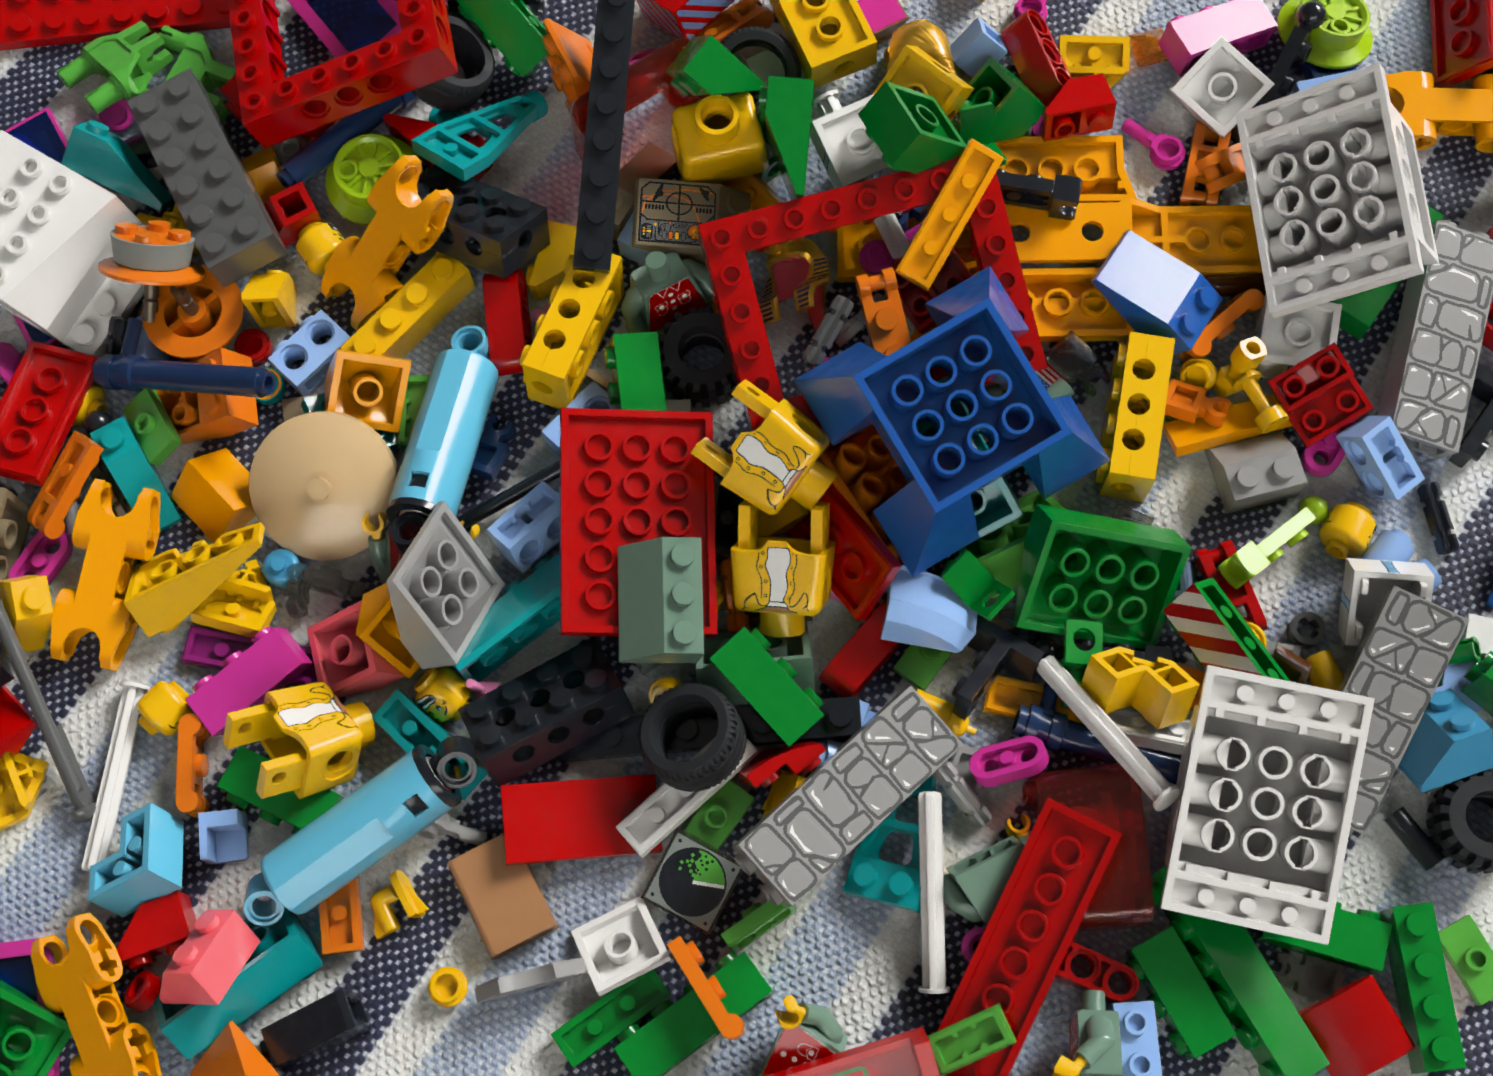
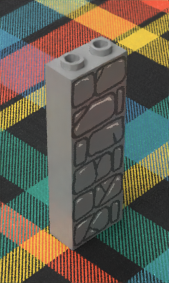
M1437 220L1431 223L1439 264L1423 265L1424 274L1407 278L1377 416L1391 417L1408 449L1438 459L1459 453L1493 295V240L1486 233L1479 231L1469 232L1458 228L1456 223L1449 220Z
M1388 585L1338 688V691L1375 698L1349 836L1352 835L1354 830L1365 835L1469 622V619L1395 585Z
M911 685L892 698L735 843L732 848L738 855L734 857V860L749 876L753 873L756 874L764 883V886L761 888L762 892L775 906H778L780 903L784 907L793 906L964 744Z

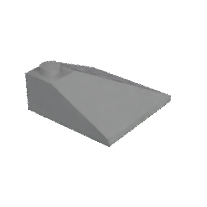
M439 501L386 581L401 643L422 669L457 665L505 584L445 501Z

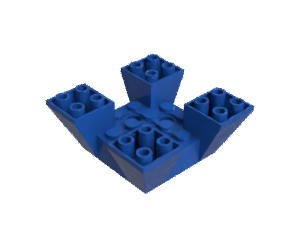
M990 266L925 303L924 306L937 325V328L889 356H885L864 343L858 342L794 379L796 386L822 429L828 435L833 446L868 425L873 424L908 481V485L877 507L873 513L912 578L979 539L971 495L1018 467L1023 466L1041 497L1045 500L1110 461L1071 396L1051 398L1016 341L1017 338L1028 333L1030 330ZM942 368L948 374L949 381L945 383L934 381L930 376V369ZM993 381L999 384L1002 389V396L993 397L989 395L985 390L984 383ZM953 401L965 403L969 409V415L966 417L955 415L951 410L950 403ZM921 420L929 421L935 427V435L931 437L922 436L917 431L916 423ZM974 434L985 436L989 441V450H977L972 445L971 436Z

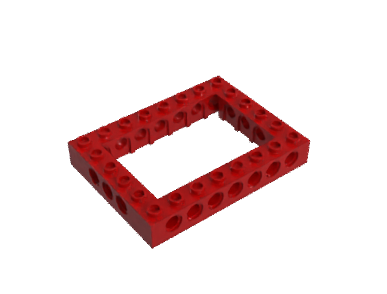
M227 0L242 125L264 148L458 73L445 0H396L401 27L400 33L285 78L284 73L287 70V64L283 61L281 44L284 41L283 37L279 34L277 18L280 17V12L275 6V0Z
M960 156L918 174L901 171L698 224L697 234L738 384L746 379L778 403L784 399L745 252L756 250V253L764 252L765 248L787 241H792V244L798 243L802 238L825 231L828 234H832L844 226L863 222L866 225L882 216L897 212L901 216L914 208L932 204ZM995 173L966 224L972 245V250L969 252L971 258L975 257L978 272L989 266L992 268L1030 331L1017 338L1016 341L1034 371H1038L1048 367L998 176ZM936 367L929 371L934 381H938L948 375L942 368ZM988 381V382H985L984 385L990 384V383H994V382H993V381ZM802 394L786 398L789 403L822 429ZM743 404L750 432L761 426L765 419Z

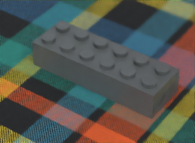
M191 68L127 101L189 231H191L192 237L195 238V244L207 269L223 287L288 254L207 90Z

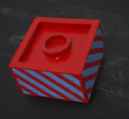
M735 0L636 1L644 18L688 43L692 37H695Z

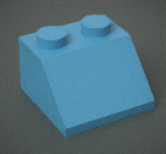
M1451 688L1435 692L1398 767L1422 793L1493 768L1492 728Z

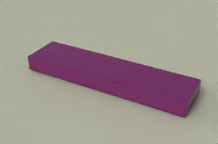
M191 625L181 662L221 671L224 668L222 662L237 651L243 653L254 643L251 641L252 638ZM300 646L313 664L289 684L304 685L317 682L311 647Z

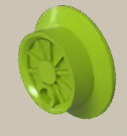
M1289 0L1282 6L1277 17V29L1284 44H1286L1294 26L1298 27L1299 25L1297 13L1304 3L1318 1L1326 9L1324 23L1320 27L1312 29L1310 33L1311 40L1309 43H1312L1313 47L1306 62L1322 68L1347 69L1360 64L1369 55L1373 45V36L1369 27L1371 17L1369 8L1363 0Z
M364 134L349 140L340 148L334 161L329 164L325 184L331 204L340 215L349 221L368 226L376 211L368 204L367 197L376 181L403 155H416L417 157L418 155L413 152V149L408 144L388 135Z

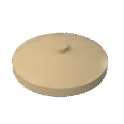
M333 411L305 413L277 426L259 446L249 475L251 504L258 521L265 527V531L283 548L296 555L313 560L330 561L344 559L369 547L368 537L370 535L362 529L361 521L365 514L368 513L370 524L380 526L378 515L380 512L386 514L385 511L399 470L387 443L372 427L350 415ZM388 519L387 524L382 530V533H384L391 524V522Z

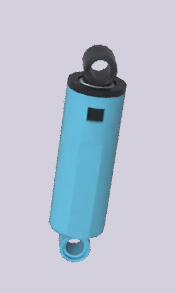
M467 325L459 328L451 338L453 349L440 352L434 361L385 511L386 518L391 522V538L402 557L414 540L411 538L418 534L439 501H445L457 517L499 380L498 370L493 362L490 361L487 336L485 331L479 326Z
M459 735L450 736L438 745L436 754L426 745H417L267 853L261 860V873L254 875L249 880L246 888L244 914L247 919L255 925L269 926L276 923L282 917L285 908L296 915L306 914L460 804L462 795L459 788L469 785L475 779L477 773L476 752L473 743L466 737ZM459 757L465 760L459 766L447 763L452 758ZM268 896L274 900L264 902L260 901L258 897Z

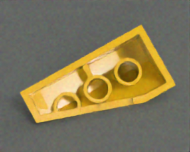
M261 522L226 532L213 544L208 545L203 539L194 542L191 546L192 549L187 552L179 553L177 548L170 549L152 557L150 561H143L133 566L123 604L148 638L160 632H171L262 546L265 527Z

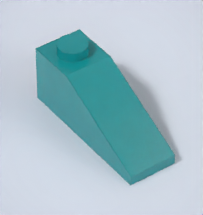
M93 120L73 126L61 162L62 165L88 179L159 211L172 205L174 200L172 195L119 136L109 132L108 126Z
M124 416L90 433L93 441L104 448L101 457L131 508L134 507L138 495L142 492L143 488L154 489L160 492L161 499L160 532L183 521L156 466L149 463L129 421Z
M398 688L372 716L406 753L417 745L423 744L436 754L438 745L444 739L453 736ZM458 757L450 759L447 763L459 766L465 760ZM477 758L475 779L469 785L459 788L463 800L468 797L489 773Z

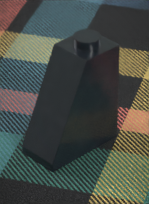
M341 988L262 1028L261 1033L264 1040L260 1041V1049L264 1058L269 1063H272L273 1068L285 1069L373 1030L360 994Z

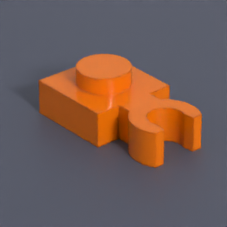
M1172 378L1168 387L1165 415L1195 424L1197 417H1200L1211 426L1222 427L1231 401L1224 397H1206L1208 389Z

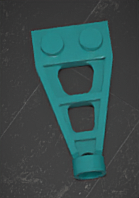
M532 90L523 96H516L440 123L412 139L413 152L465 182L489 167L532 122H536L547 115V102L538 91ZM504 118L510 121L511 124L507 128L502 129L491 122ZM475 130L490 140L484 146L478 148L459 137V135Z
M931 775L910 796L918 797L920 792L936 791V779L934 776ZM899 805L860 843L854 854L843 891L850 896L920 913L918 822L911 824L895 819L900 807ZM893 832L909 834L912 837V859L905 866L883 861L879 858L881 847L887 837Z

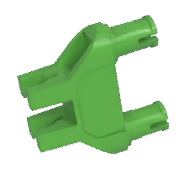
M141 20L118 34L94 39L82 47L80 56L56 70V73L68 89L73 88V86L94 73L96 75L100 74L108 81L83 96L89 107L98 115L122 98L130 100L141 94L146 89L152 76L173 61L174 58L166 49L152 56L153 52L159 49L165 42L156 32L139 41L142 36L151 32L149 27Z
M164 25L161 28L163 33H158L165 42L160 47L180 53L165 81L191 68L207 90L224 123L229 112L224 106H221L223 103L222 98L213 95L212 92L215 87L221 88L236 74V69L216 61L204 34L194 32L188 35Z

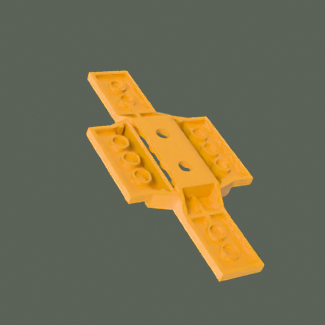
M1122 135L1071 136L1045 142L1042 136H1027L995 142L1007 158V164L999 166L998 169L1026 176L1036 174L1045 179L1055 180L1056 174L1082 179L1079 204L1076 208L1074 220L1048 217L1049 211L1005 204L1010 226L1022 225L1028 229L1030 234L1029 238L1023 242L1015 241L1020 263L1077 264L1105 262L1123 233L1131 230L1197 270L1202 275L1263 274L1251 205L1157 206L1138 200L1124 168ZM911 218L908 221L907 231L913 228L914 226L921 224L923 220L921 222H918L915 219ZM874 220L870 224L864 225L863 222H859L837 230V282H855V276L867 274L868 277L874 276L867 273L859 262V253L867 242L883 240ZM1088 224L1097 225L1102 230L1103 236L1096 241L1087 240L1082 235V228ZM965 225L953 248L972 274L975 275L978 273L975 257L971 258L969 251L972 250L967 226ZM1101 267L1022 268L1041 342L1127 341L1130 331L1134 332V329L1091 282Z

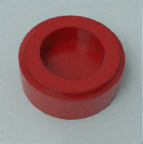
M248 329L237 337L234 349L239 354L251 357L252 367H257L268 361V357L273 352V344L264 331Z
M147 970L137 974L126 990L124 997L126 1007L138 1013L148 1010L159 995L161 978Z

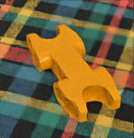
M1402 71L1385 75L1390 101L1412 129L1416 150H1425L1433 147L1437 143V135L1474 136L1475 148L1478 151L1493 153V74H1485L1475 78L1472 81V89L1434 88V76L1423 71Z
M403 155L376 181L367 197L368 204L376 211L375 216L361 239L355 235L346 238L337 246L328 261L321 282V293L328 299L329 297H340L349 289L352 290L355 298V307L350 320L351 326L356 331L403 287V284L395 277L411 250L415 254H420L434 245L445 228L453 206L454 195L448 189H435L423 201L418 195L417 182L422 171V161L416 155Z
M95 478L82 505L77 511L72 532L73 546L86 550L77 590L62 588L56 597L51 619L50 654L52 659L68 662L73 656L80 639L89 632H95L100 640V668L118 671L135 637L138 623L123 602L135 559L150 561L155 553L160 535L161 499L160 492L154 489L143 488L132 510L124 516L116 517L112 511V483Z
M85 913L68 920L66 936L69 950L65 943L55 934L32 942L31 959L36 985L46 1007L52 1012L64 1013L79 1052L70 1062L71 1075L139 1076L138 1073H141L144 1076H162L158 1053L148 1030L138 1023L129 1024L114 986V982L122 976V962L114 943L97 918L91 913ZM80 925L85 926L91 933L90 944L86 942L82 935ZM44 947L50 948L53 952L56 964L47 960L44 955Z

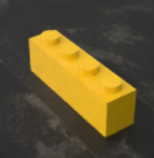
M438 252L340 347L341 350L403 359L476 287L469 269L459 260Z

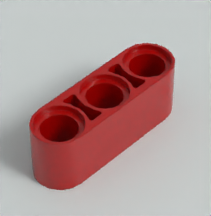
M1028 9L1001 31V36L1023 84L1047 108L1068 79H1072L1046 22L1038 12Z
M518 268L505 279L490 273H484L482 286L490 361L497 368L498 376L524 373L523 366L520 365V357L524 347L527 344L532 345L533 343L525 275L521 268Z
M887 598L828 663L818 678L839 697L857 696L902 644L881 639Z
M1073 941L1055 977L1082 991L1105 992V1001L1110 1003H1122L1129 1000L1136 994L1139 986L1138 976L1129 966ZM1073 957H1083L1090 965V973L1087 978H1078L1072 973L1070 964ZM1112 973L1121 974L1126 979L1127 990L1123 995H1117L1110 990L1108 979Z

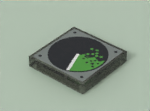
M678 827L641 898L710 936L744 871L736 863L734 857Z

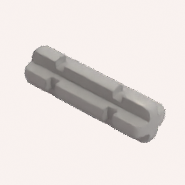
M946 761L932 775L939 784L944 785L943 789L961 812L966 813L965 817L978 829L983 827L991 820L992 814L984 804L979 803V797L964 778L957 775L958 771L952 763Z

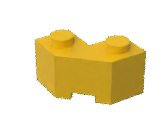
M1119 646L1091 655L1080 685L1106 714L1132 706L1159 730L1186 720L1200 684L1172 660L1158 657L1156 663L1134 657V650Z

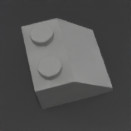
M1280 430L1205 449L1226 514L1296 497L1308 483L1296 447Z

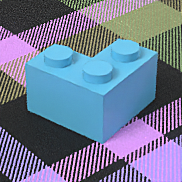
M151 802L122 817L120 851L90 866L88 901L121 917H125L137 911L140 904L168 895L182 888L184 821Z

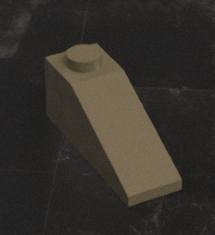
M652 143L647 144L619 170L613 239L616 241L634 211L636 179L667 180L677 167L675 156Z

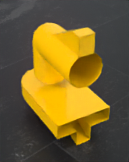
M399 869L390 874L392 885L389 884L370 898V905L374 911V934L377 940L401 928L390 905L396 900H400L408 918H420L429 910L417 896L408 877Z

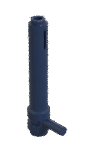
M377 38L370 44L380 41V39ZM410 91L339 119L279 167L280 171L276 174L279 182L286 189L301 181L304 185L334 161L336 154L346 142L357 136L370 133L383 122L382 118L386 113L393 114L400 108H407L415 101V95Z
M128 318L120 354L110 353L99 357L93 367L95 381L108 390L123 389L125 391L139 392L143 389L263 398L271 394L275 389L273 373L262 367L148 360L141 355H135L143 321L135 318Z
M1046 681L1040 706L1030 704L1029 707L1019 706L1012 726L1013 735L1020 737L1035 736L1043 741L1046 749L1052 751L1062 749L1123 768L1084 724L1069 720L1066 714L1054 711L1058 694ZM1136 746L1169 783L1176 785L1182 755Z

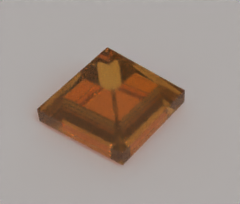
M1162 27L1128 36L1130 37V46L1138 68L1169 61L1158 44L1164 33Z

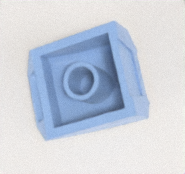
M901 564L902 567L886 589V593H888L881 639L954 653L962 651L976 635L977 613L972 611L940 576L923 571L912 578L906 566Z

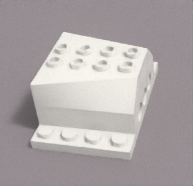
M1380 63L1236 114L1269 314L1274 318L1424 274L1423 265L1439 264L1413 131L1390 101L1385 71Z
M0 130V307L73 351L101 357L107 347V338L111 335V333H108L110 318L112 316L128 318L144 295V285L127 283L106 277L98 271V263L103 259L113 257L110 232L115 229L116 223L144 224L116 195L5 131Z
M1206 665L1199 705L1194 707L1180 761L1176 786L1181 789V793L1172 804L1164 862L1167 865L1160 908L1328 945L1375 698Z

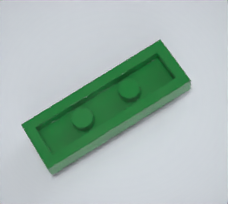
M653 969L606 993L550 1035L571 1066L576 1068L616 1039L626 1029L650 1014L661 1003L673 996Z

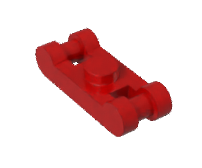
M1231 540L1218 543V548L1209 551L1206 548L1194 551L1193 557L1196 567L1202 573L1204 580L1214 578L1236 609L1244 606L1247 617H1244L1246 622L1258 625L1263 631L1267 630L1265 616L1250 581L1248 580L1241 587L1235 589L1226 581L1221 572H1217L1214 565L1224 562L1237 552L1234 543Z

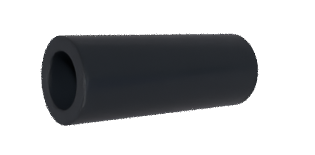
M1403 806L1384 820L1425 871H1428L1445 858Z

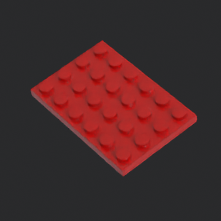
M561 408L560 636H618L617 548L618 546L659 537L701 538L704 637L715 638L717 636L714 470L691 454L696 444L704 437L713 442L712 412Z

